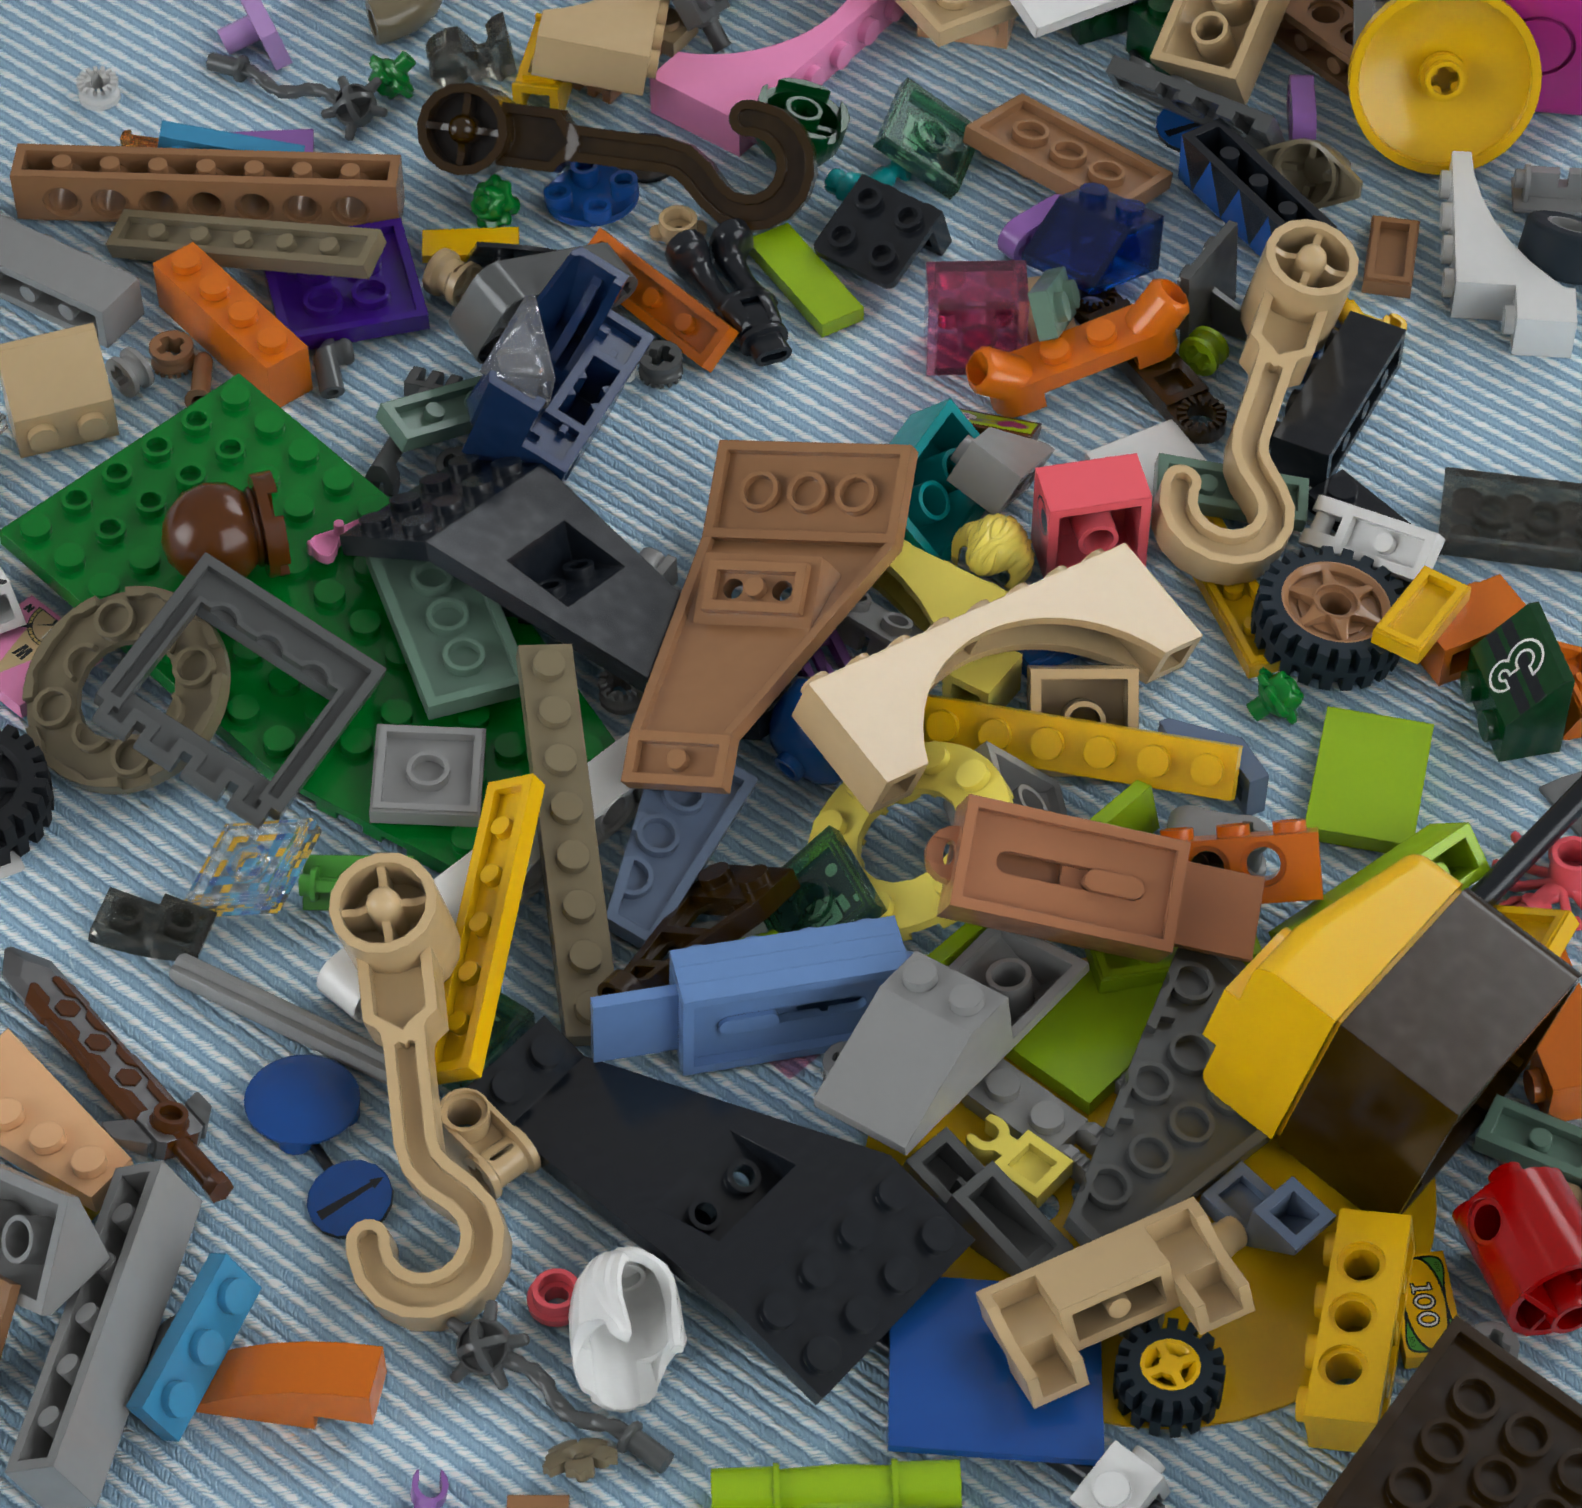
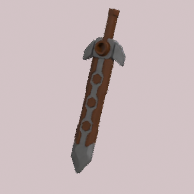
M14 947L5 948L2 979L21 999L33 1016L42 1025L47 1027L87 1073V1078L124 1119L104 1121L101 1127L119 1146L143 1157H148L149 1153L154 1159L160 1160L176 1157L201 1185L205 1194L213 1203L226 1199L234 1186L229 1178L222 1171H219L198 1147L200 1139L206 1137L212 1108L207 1100L199 1092H195L185 1102V1105L178 1103L140 1059L132 1054L90 1007V1003L69 982L52 961Z

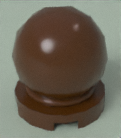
M270 470L248 474V487H245L244 491L226 482H204L181 492L166 512L162 525V547L168 562L182 576L186 577L205 552L245 578L257 565L265 568L269 579L290 575L288 564H291L286 526L284 516L275 517L271 494L278 491Z

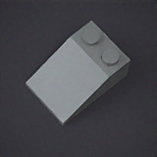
M915 951L877 990L814 1096V1106L907 1156L1014 1045L1008 997Z

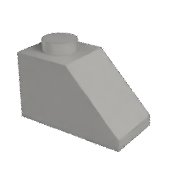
M988 427L975 439L967 435L959 444L950 458L956 466L946 481L992 515L1001 513L1030 487L1035 479V468L1043 467L1055 449L1041 441Z

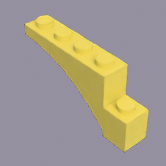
M906 540L903 542L902 552L872 585L901 614L909 617L913 621L914 626L923 631H926L930 625L940 618L948 617L950 620L965 614L977 602L984 599L992 602L1005 596L1008 592L993 582L985 581L958 568L947 560H942L913 546ZM1017 651L1003 652L980 658L958 668L941 680L943 683L942 696L1006 707L1021 689L1023 654Z

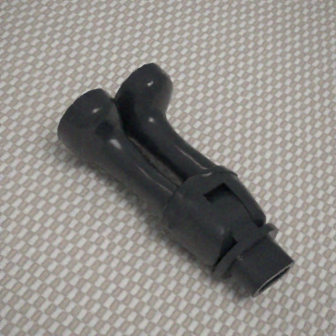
M731 218L722 222L714 229L709 240V246L702 233L695 229L684 230L676 234L666 246L665 258L667 263L677 275L690 282L710 303L714 311L713 313L739 332L734 342L739 346L742 354L752 356L758 366H767L788 359L792 354V349L787 343L788 331L785 325L782 324L777 308L778 301L773 293L764 288L755 279L746 262L754 246L753 233L746 222L740 218ZM713 267L725 277L735 291L731 293L727 291Z

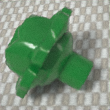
M402 51L395 60L389 58L381 59L373 54L369 62L373 71L369 75L368 81L370 82L375 77L380 78L382 84L376 91L382 96H387L390 100L399 94L411 99L414 88L410 83L408 72L416 65L415 60L405 51Z
M493 174L486 182L477 184L476 190L473 193V200L470 203L471 211L477 217V226L480 228L509 226L512 221L511 215H516L520 210L519 199L512 196L511 182L502 180L498 174Z
M1264 667L1258 670L1259 696L1246 704L1250 714L1256 721H1260L1271 713L1275 717L1286 718L1291 725L1296 723L1298 716L1296 709L1301 705L1304 694L1294 678L1287 675L1283 670L1274 675Z

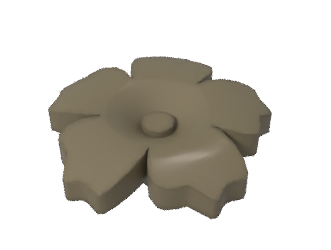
M581 1438L578 1442L576 1439L567 1440L548 1450V1455H546V1460L542 1466L543 1474L554 1477L565 1472L568 1478L575 1477L577 1482H586L589 1478L595 1477V1468L605 1469L609 1465H617L618 1452L617 1449L608 1446L607 1441L599 1438Z

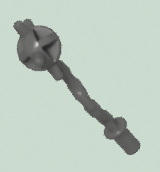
M212 52L207 57L206 66L208 70L233 76L234 80L239 83L243 82L247 77L252 78L267 93L274 94L279 99H297L303 96L323 97L333 106L321 111L322 118L337 117L339 122L346 126L345 139L348 141L354 140L357 128L367 125L374 116L386 117L388 114L386 108L377 105V100L374 96L375 91L382 84L378 77L373 78L364 86L355 83L350 84L345 76H340L337 79L340 86L339 91L327 88L319 83L305 82L297 86L278 85L265 72H261L255 65L250 64L248 57L245 55L234 58Z
M495 1300L486 1301L482 1319H476L469 1324H465L455 1317L448 1319L447 1327L458 1335L456 1351L460 1363L450 1374V1379L454 1383H459L471 1372L481 1376L490 1375L497 1389L504 1390L508 1387V1381L503 1368L523 1373L543 1392L546 1404L562 1421L571 1422L580 1429L610 1433L619 1440L617 1443L618 1452L625 1453L629 1451L659 1474L663 1473L672 1462L674 1453L643 1432V1424L640 1421L627 1425L619 1419H609L601 1414L575 1410L557 1390L555 1380L538 1363L529 1362L522 1355L513 1352V1349L528 1345L530 1338L526 1333L510 1335L508 1329L497 1321L498 1303Z

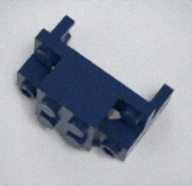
M582 246L571 251L508 337L468 396L466 402L470 424L473 428L461 452L464 454H475L479 456V460L489 461L509 456L520 457L526 463H543L561 481L568 479L609 416L626 382L655 337L612 310L629 277L628 274Z

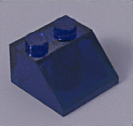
M1085 183L1079 189L1060 195L1022 252L1021 262L1041 272L1065 266L1068 280L1074 279L1078 289L1091 295H1096L1158 270L1164 216L1145 208V204L1141 201L1125 199L1109 192L1108 187L1105 185Z

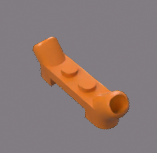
M1152 279L1134 304L1065 330L1059 338L1041 342L1037 341L1011 352L981 346L971 355L966 365L969 386L976 394L990 397L992 408L997 414L1015 418L1047 407L1044 393L1122 362L1134 359L1139 370L1164 361L1172 356L1177 349L1176 329L1190 312L1187 296L1176 283L1170 280Z

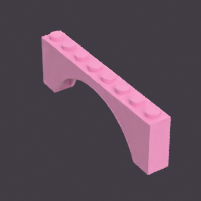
M846 0L833 15L821 24L795 38L773 46L728 54L678 52L657 69L656 79L650 78L651 113L740 157L756 143V139L739 135L732 129L729 123V113L737 102L741 100L757 101L763 86L768 84V89L777 87L779 79L783 78L804 79L822 86L839 69H844L850 60L865 46L871 45L878 35L890 24L900 20L905 11L894 0Z

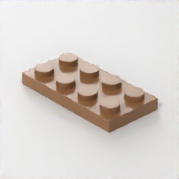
M1023 93L965 126L963 143L980 151L985 157L995 159L1012 168L1022 177L1034 180L1056 192V194L1063 195L1068 200L1090 210L1098 218L1114 224L1170 189L1173 172Z

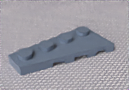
M735 765L730 794L643 790L607 907L610 932L638 948L642 947L659 923L677 909L696 882L699 873L705 868L753 792L759 778Z

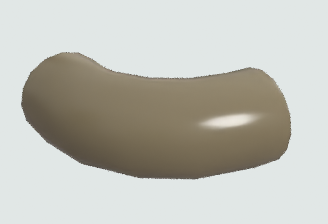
M366 0L367 18L377 45L395 41L418 31L437 14L443 0Z

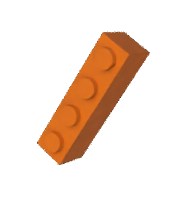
M194 242L152 263L159 307L233 376L238 373L280 408L313 390L308 346Z

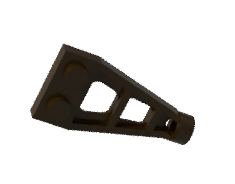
M718 862L706 867L699 873L698 881L693 884L677 909L659 923L624 970L617 969L599 984L597 988L598 996L669 985L670 958L665 961L662 960L670 950L687 948L698 944L708 945L740 939L771 916L801 887L793 868L767 867L764 864L754 866L729 865L726 862ZM701 914L727 916L710 929L690 927Z

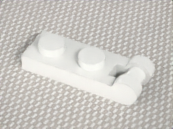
M1318 495L1312 509L1316 512L1310 528L1303 529L1298 543L1304 547L1312 546L1317 553L1320 552L1321 546H1333L1334 555L1336 556L1341 555L1343 548L1354 551L1353 560L1359 562L1364 555L1374 559L1373 570L1384 566L1391 571L1390 576L1412 582L1424 566L1433 569L1446 539L1437 532L1328 496ZM1335 521H1341L1335 536L1329 535Z

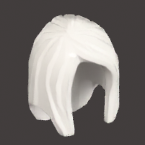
M633 1246L619 1247L613 1251L597 1255L586 1265L576 1280L570 1302L568 1322L573 1371L581 1390L590 1395L593 1403L613 1412L628 1413L637 1407L647 1405L655 1398L658 1386L669 1362L676 1353H683L687 1343L680 1297L669 1266L642 1248Z

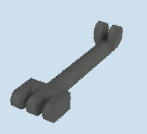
M414 366L404 381V397L463 381V377L451 374L445 385H443L444 372L433 370L425 381V368ZM390 436L370 466L365 478L378 489L380 484L383 483V493L393 497L398 494L400 488V472L396 464L403 453Z

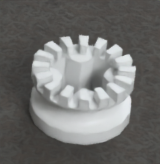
M93 66L92 71L90 68L85 69L86 73L80 72V76L76 78V86L79 90V102L84 108L92 111H104L114 107L119 102L120 89L118 87V75L116 76L115 71L112 72V69L109 67L105 70L104 66H101L100 70H98L97 66Z

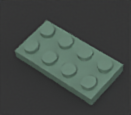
M365 557L366 564L428 720L521 697L516 662L518 646L500 604L430 561Z

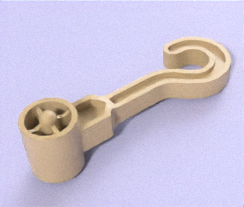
M1301 219L1288 221L1276 228L1265 245L1241 305L1240 319L1248 336L1239 364L1248 374V381L1224 449L1223 475L1232 497L1241 508L1249 525L1244 528L1231 530L1220 528L1209 522L1201 513L1198 505V495L1202 480L1196 470L1187 465H1173L1166 470L1153 501L1151 528L1159 549L1178 569L1200 581L1228 586L1256 580L1264 575L1265 571H1268L1271 563L1280 558L1294 530L1295 505L1285 481L1272 461L1269 453V441L1287 388L1301 384L1313 354L1324 347L1327 338L1334 329L1358 274L1359 258L1353 244L1341 231L1325 222Z
M375 853L357 860L340 875L331 891L329 915L334 931L358 971L363 1023L374 1042L382 1046L384 1050L393 1145L402 1173L410 1186L431 1209L458 1226L460 1242L454 1257L442 1268L429 1273L413 1272L401 1266L397 1243L382 1222L375 1219H364L354 1224L346 1235V1255L355 1284L384 1319L410 1331L443 1332L449 1329L447 1327L449 1318L455 1317L467 1323L484 1310L486 1301L496 1300L510 1273L513 1241L504 1215L496 1200L473 1176L450 1160L445 1153L435 1062V1045L449 1031L444 982L450 978L459 961L461 939L456 924L431 874L417 860L400 853Z

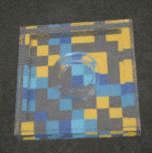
M314 818L265 821L259 829L248 822L225 824L181 906L190 918L279 914L322 833L321 828Z

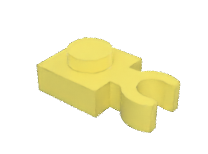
M989 1114L985 1118L984 1130L994 1140L983 1141L972 1133L966 1136L965 1147L980 1163L989 1164L993 1160L1037 1208L1073 1175L1074 1161L1030 1130H1027L1018 1140L1009 1135L1010 1131L1007 1123L996 1115Z

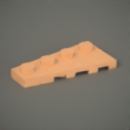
M7 1028L0 1035V1157L41 1181L79 1197L82 1205L97 1213L103 1205L115 1169L134 1165L132 1158Z

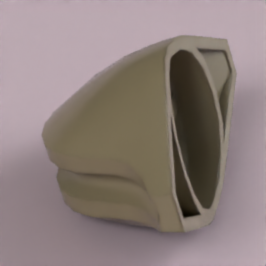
M1301 138L1256 150L1318 209L1355 200L1361 196L1363 181L1351 169V162L1329 144L1314 139Z

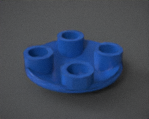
M571 162L570 169L558 175L544 189V203L547 211L560 222L578 227H596L618 221L628 215L635 208L639 200L638 178L633 171L580 162Z
M294 1055L268 1064L252 1078L245 1092L244 1108L250 1124L257 1132L277 1142L279 1148L284 1153L301 1155L309 1151L311 1145L336 1137L347 1127L354 1125L360 1117V1090L354 1076L340 1063L317 1055Z

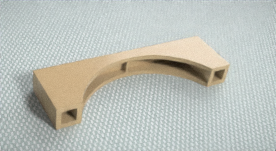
M593 0L575 6L543 10L537 34L531 75L643 96L646 78L656 79L670 0Z
M1123 543L1107 551L1101 548L1087 555L1080 563L1066 568L1065 565L1058 566L1050 571L1042 580L1028 585L1026 582H1022L997 600L989 602L987 599L981 600L974 604L965 614L950 620L948 617L940 618L930 625L926 631L911 638L907 634L893 640L884 650L872 655L866 652L861 653L851 659L845 667L828 674L827 671L816 673L801 687L802 696L791 716L870 815L912 794L929 764L923 732L924 709L928 693L941 680L958 668L980 658L1003 652L1048 650L1083 656L1108 665H1134L1139 668V680L1148 684L1184 667L1203 634L1130 547Z

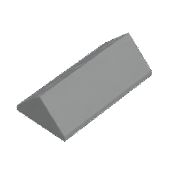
M987 928L948 966L1007 996L1009 999L1014 1045L976 1085L1090 971L1089 962L1043 939Z
M0 1164V1275L21 1285L16 1302L17 1305L41 1316H51L100 1270L111 1257L79 1197Z

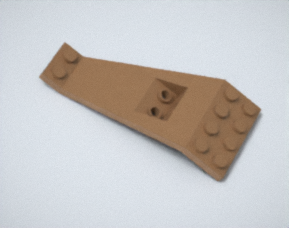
M719 440L702 538L630 728L621 776L623 784L629 788L730 794L739 741L902 552L919 453L912 445ZM738 586H743L742 593L738 597L731 599L733 590ZM787 588H792L791 595L786 600L780 601L781 593Z

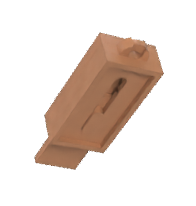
M969 794L956 807L953 826L939 829L928 840L925 847V868L935 881L942 883L937 917L1150 963L1160 962L1173 953L1174 947L1248 963L1253 958L1265 878L1188 861L1191 846L1189 841ZM946 844H948L950 846L948 851L947 862L945 864L943 861V852Z

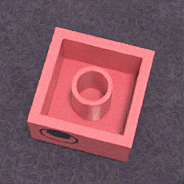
M1137 453L1035 468L1031 541L1043 578L1058 566L1065 565L1066 568L1080 563L1087 555L1101 548L1107 551L1123 543H1126L1146 566L1152 494Z

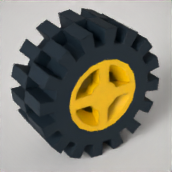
M1168 1318L1167 1328L1160 1329L1158 1319L1147 1321L1146 1334L1139 1326L1133 1328L1130 1331L1129 1341L1124 1338L1121 1341L1115 1360L1113 1396L1114 1399H1118V1410L1122 1416L1131 1412L1130 1424L1138 1430L1145 1421L1150 1423L1149 1434L1159 1437L1161 1427H1169L1170 1438L1181 1437L1183 1425H1186L1190 1434L1200 1431L1201 1420L1209 1424L1215 1417L1216 1408L1219 1409L1222 1401L1226 1365H1223L1224 1354L1221 1347L1214 1349L1215 1339L1208 1332L1200 1339L1197 1338L1198 1331L1191 1322L1188 1323L1185 1331L1178 1329L1179 1319ZM1159 1377H1163L1166 1380L1171 1381L1173 1385L1164 1384L1163 1382H1159Z

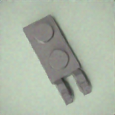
M1002 1059L962 1099V1103L984 1121L989 1114L1003 1119L1009 1127V1135L1017 1140L1027 1130H1030L1074 1161L1073 1175L1070 1178L1081 1185L1090 1163V1158L1082 1154L1074 1145L1077 1144L1093 1156L1104 1128L1096 1122H1088L1087 1118L1008 1061Z

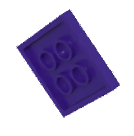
M401 218L348 226L381 229L387 242L370 279L263 270L274 316L308 346V350L318 349L329 338H333L334 341L348 338L351 342H359L430 329L428 310Z

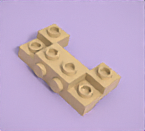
M1194 1196L975 1292L983 1320L1006 1354L1010 1372L1034 1409L1090 1384L1083 1357L1079 1353L1080 1350L1180 1306L1199 1334L1202 1335L1255 1311L1249 1282L1227 1253L1206 1212Z

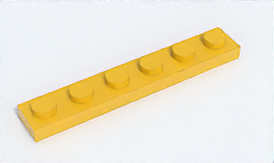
M928 694L924 709V742H948L975 750L988 741L1036 769L1130 785L1139 780L1151 785L1154 789L1226 801L1235 800L1242 745Z
M533 773L488 782L456 921V927L461 939L459 961L450 978L444 982L449 1031L435 1045L438 1085L482 1078L545 784Z

